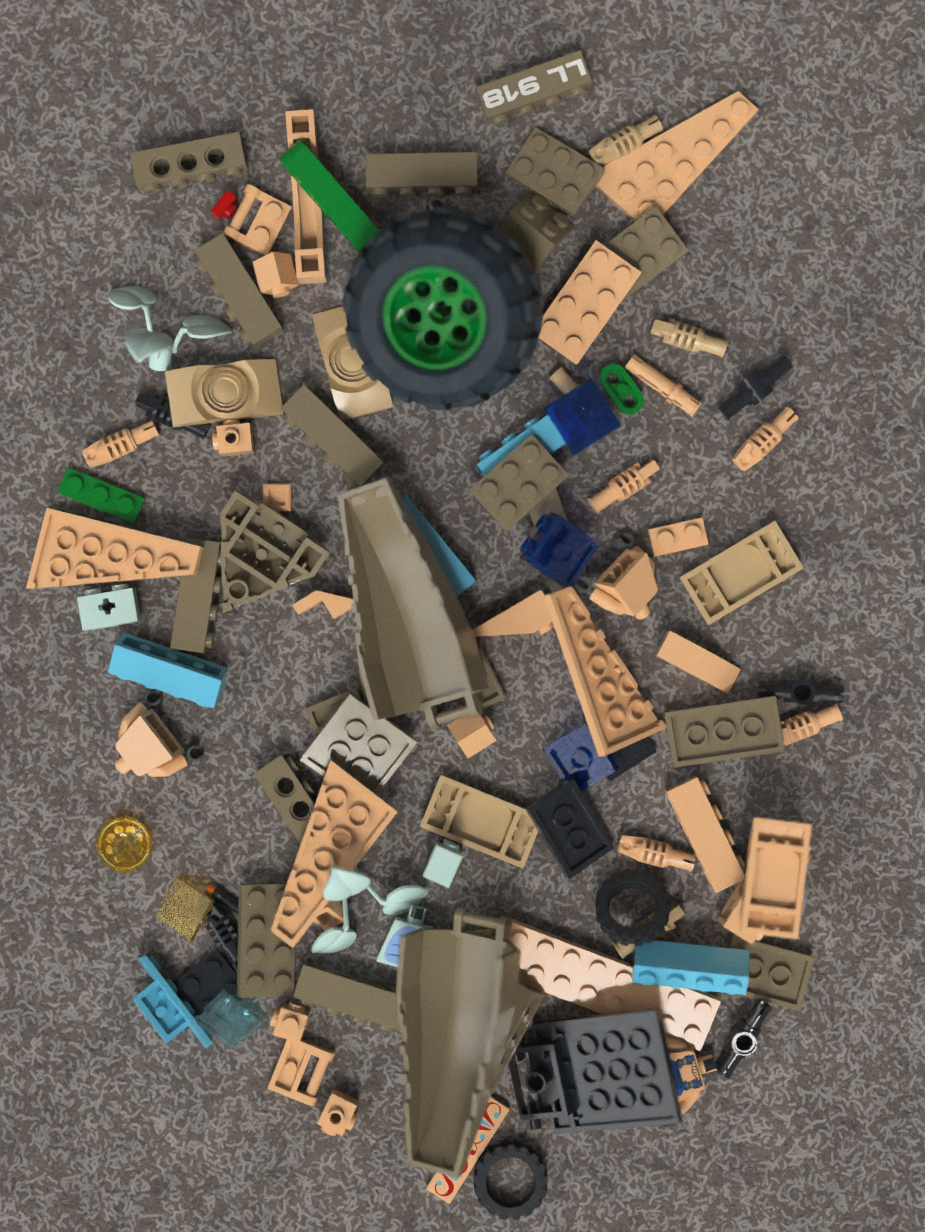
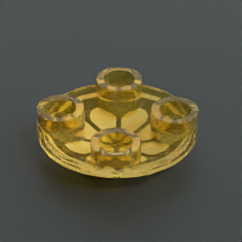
M118 817L110 820L101 828L95 847L99 858L107 867L119 873H127L140 868L148 860L152 851V838L146 826L137 819Z

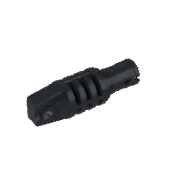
M140 392L135 401L138 408L146 411V417L176 431L183 429L201 439H205L211 423L173 427L169 400L157 394L153 398Z
M211 898L200 904L197 909L206 930L209 931L210 937L213 938V942L221 953L225 952L237 973V930L233 927L228 915L215 898Z

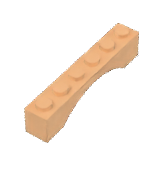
M314 110L285 111L288 149L298 140H301L319 160ZM291 176L297 280L299 284L326 283L322 210Z

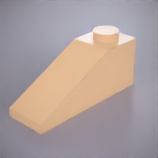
M542 590L473 629L474 637L528 634L539 631L542 635L554 628Z

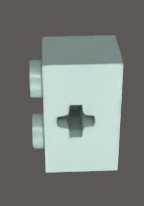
M128 584L112 586V591L101 593V589L84 591L85 596L77 597L83 631L142 622L137 590L129 588ZM107 600L115 603L116 608L111 609V614L109 611L103 610V606L108 603Z
M445 838L443 843L437 841L424 869L423 877L449 888L463 857V852L459 850L460 845Z

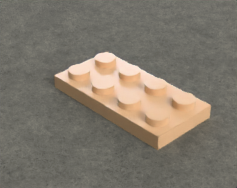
M596 240L543 315L539 339L577 365L642 272Z

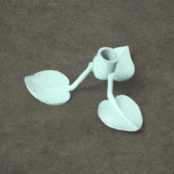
M124 286L110 291L108 295L109 301L118 308L132 310L141 307L144 310L147 329L139 328L128 331L125 335V342L129 351L139 363L149 357V367L156 371H166L171 368L172 353H177L178 344L185 333L193 338H211L232 334L231 328L221 320L209 315L198 314L183 319L185 327L180 328L173 343L172 338L167 334L153 331L148 304L156 302V296L153 292L140 286Z
M357 865L353 870L332 867L330 878L323 890V895L329 901L342 900L344 923L341 928L333 927L323 932L314 942L311 948L312 953L329 954L338 952L349 947L355 941L356 932L349 929L347 898L350 895L358 894L367 888L381 905H384L382 908L384 914L400 915L408 912L411 905H418L428 894V886L425 888L418 885L402 886L389 893L387 898H382L370 885L369 877L359 872Z

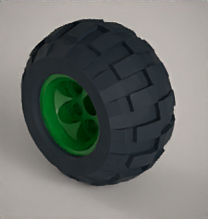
M436 207L430 210L408 213L378 231L355 258L343 295V311L346 312L347 326L345 327L351 349H356L364 363L361 367L373 382L379 380L392 391L390 395L409 404L413 401L426 405L427 409L450 410L453 407L478 405L506 389L520 375L533 355L543 323L540 282L521 245L513 236L510 238L496 226L495 222L488 218L448 207ZM446 277H455L458 280L459 288L451 289L448 287ZM419 281H425L430 285V294L420 291ZM465 299H473L477 303V310H468L464 304ZM445 301L447 306L451 305V313L448 314L445 309H440L439 302ZM410 308L419 309L422 319H413L410 315ZM457 325L464 326L468 331V337L457 335L455 327ZM428 330L437 331L441 337L440 341H432L428 336Z

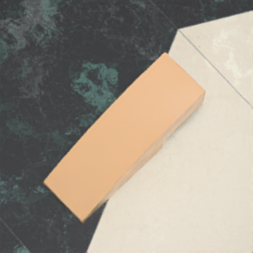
M667 631L655 655L727 694L730 692L741 670L672 631Z

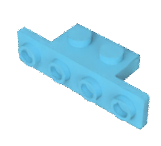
M145 954L138 958V961L154 982L132 998V1000L163 1041L168 1043L189 1026L205 1048L213 1044L210 1040L212 1036L210 1030L203 1022L201 1024L197 1023L193 1017L195 1011L186 1000L181 1002L175 994L178 992L175 984L169 978L165 980L158 972L161 970V967L153 956L148 958Z

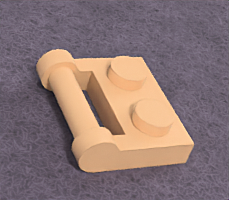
M247 184L243 191L245 195L230 225L225 227L223 235L265 256L270 253L292 207ZM256 199L262 204L245 236L239 230Z
M287 1039L267 1089L304 1104L315 1106L318 1098L316 1093L329 1062H332L335 1052L302 1039L300 1043ZM310 1056H316L319 1059L306 1091H301L297 1088Z

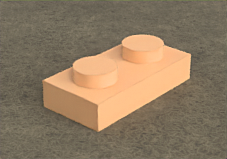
M703 517L648 529L654 557L708 545Z

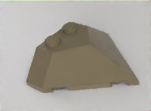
M238 490L234 491L220 513L223 613L279 591L291 584L315 576L330 553L308 530L264 501Z

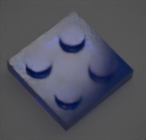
M592 378L544 407V411L573 456L622 426Z
M587 722L542 749L561 780L564 782L568 778H573L581 791L619 769L611 754L598 756Z

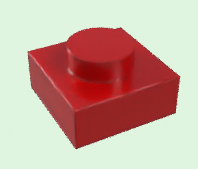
M227 190L211 209V215L219 222L224 217L229 220L238 209L235 205L238 202L237 197Z

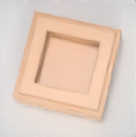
M263 483V501L279 512H291V483Z

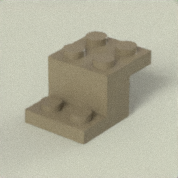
M533 192L513 207L499 226V229L510 238L513 236L526 252V258L536 273L544 266L557 246L575 228L565 215L557 213L548 205L543 197L535 195Z

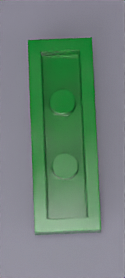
M67 467L57 492L133 524H136L146 500L143 497Z

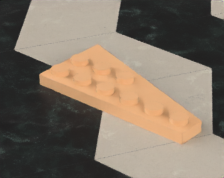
M737 91L644 143L641 147L622 156L620 159L603 166L605 173L596 187L634 222L655 206L664 215L759 109Z
M46 508L26 589L197 575L204 547Z
M566 587L545 595L544 599L598 756H606L666 729L667 727L664 722L658 720L652 712L654 708L649 700H644L638 691L637 682L616 651L611 650L604 641L606 636L602 630L596 629L590 620L589 611L573 587Z
M331 760L271 928L274 934L292 948L329 902V900L325 899L323 890L330 878L332 867L353 870L397 813L395 809Z

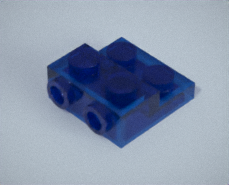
M550 511L548 515H542L537 521L536 528L538 530L533 538L528 537L520 547L522 554L519 558L562 588L573 587L601 545L559 514Z

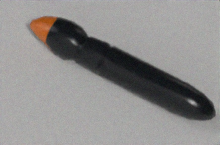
M207 886L206 889L216 901H221L225 906H228L229 909L238 914V900L226 894L219 886Z

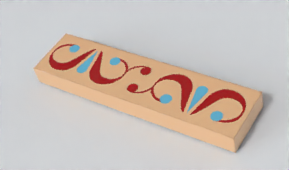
M490 1095L461 1177L454 1178L435 1172L426 1189L450 1204L510 1108Z

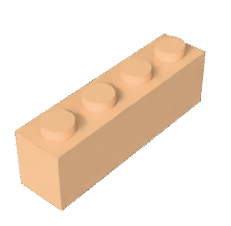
M693 776L666 789L665 792L712 890L718 893L745 880L746 877L743 873L747 870L745 863L740 855L735 856L731 848L735 843L729 831H723L719 823L723 818L716 804L711 806L707 798L711 793L704 779L699 781L698 777Z

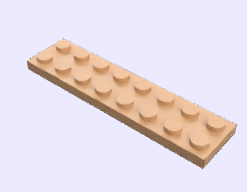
M511 919L512 927L508 940L521 951L519 981L532 988L601 1014L660 1008L665 1037L683 1041L688 1047L701 1051L721 1003L720 997L694 989H676L666 986L633 983L634 967L630 966V963Z

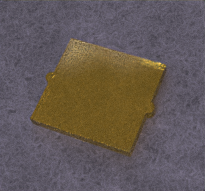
M175 877L168 893L163 896L164 901L156 918L189 941H194L201 925L206 923L205 917L214 900L180 877Z

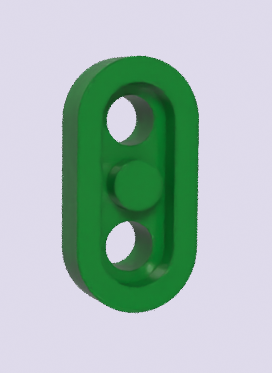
M609 364L605 366L599 376L601 387L619 412L624 415L636 414L642 408L644 402L641 391L621 365ZM615 374L618 377V382L611 384L608 381V376ZM632 397L634 405L626 406L624 398Z

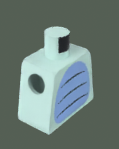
M411 905L407 919L395 917L380 949L377 962L398 967L400 936L420 928H433L423 924L427 911L426 908Z

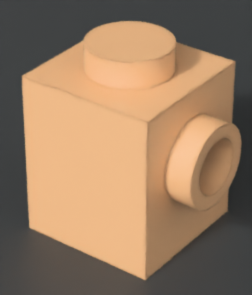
M271 252L253 261L257 277L256 281L261 294H271L274 298L288 295L290 289L299 286L291 254Z
M234 419L225 420L223 425L216 426L217 433L212 434L214 450L219 451L221 456L255 453L253 430L250 423L240 424L239 420Z
M486 714L482 717H472L470 715L456 719L447 725L467 758L472 757L496 741L491 733V730L495 727Z
M297 1002L283 1003L281 1010L275 1009L270 1025L275 1027L273 1035L300 1043L310 1010H306V1006Z
M333 1088L317 1122L321 1126L320 1129L331 1136L336 1134L343 1136L346 1129L351 1131L358 1117L354 1111L359 1100Z

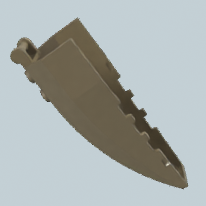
M384 478L339 494L342 532L345 536V556H348L350 567L348 582L349 585H352L354 600L351 606L352 613H355L357 632H355L358 664L373 721L424 709L429 727L435 729L441 727L443 723L470 715L472 717L482 715L483 706L480 700H478L476 693L489 689L474 633L441 565L397 489L389 478ZM465 697L467 705L441 713L437 711L436 705Z
M458 907L454 915L453 928H420L400 936L396 997L398 1026L402 1028L400 1054L403 1055L404 1059L402 1083H405L406 1101L403 1104L404 1115L406 1116L407 1164L454 1178H459L462 1175L495 1083L516 1008L521 951L508 940L512 927V920L509 917L501 916L500 918L472 913L467 908ZM466 924L496 929V937L466 930Z

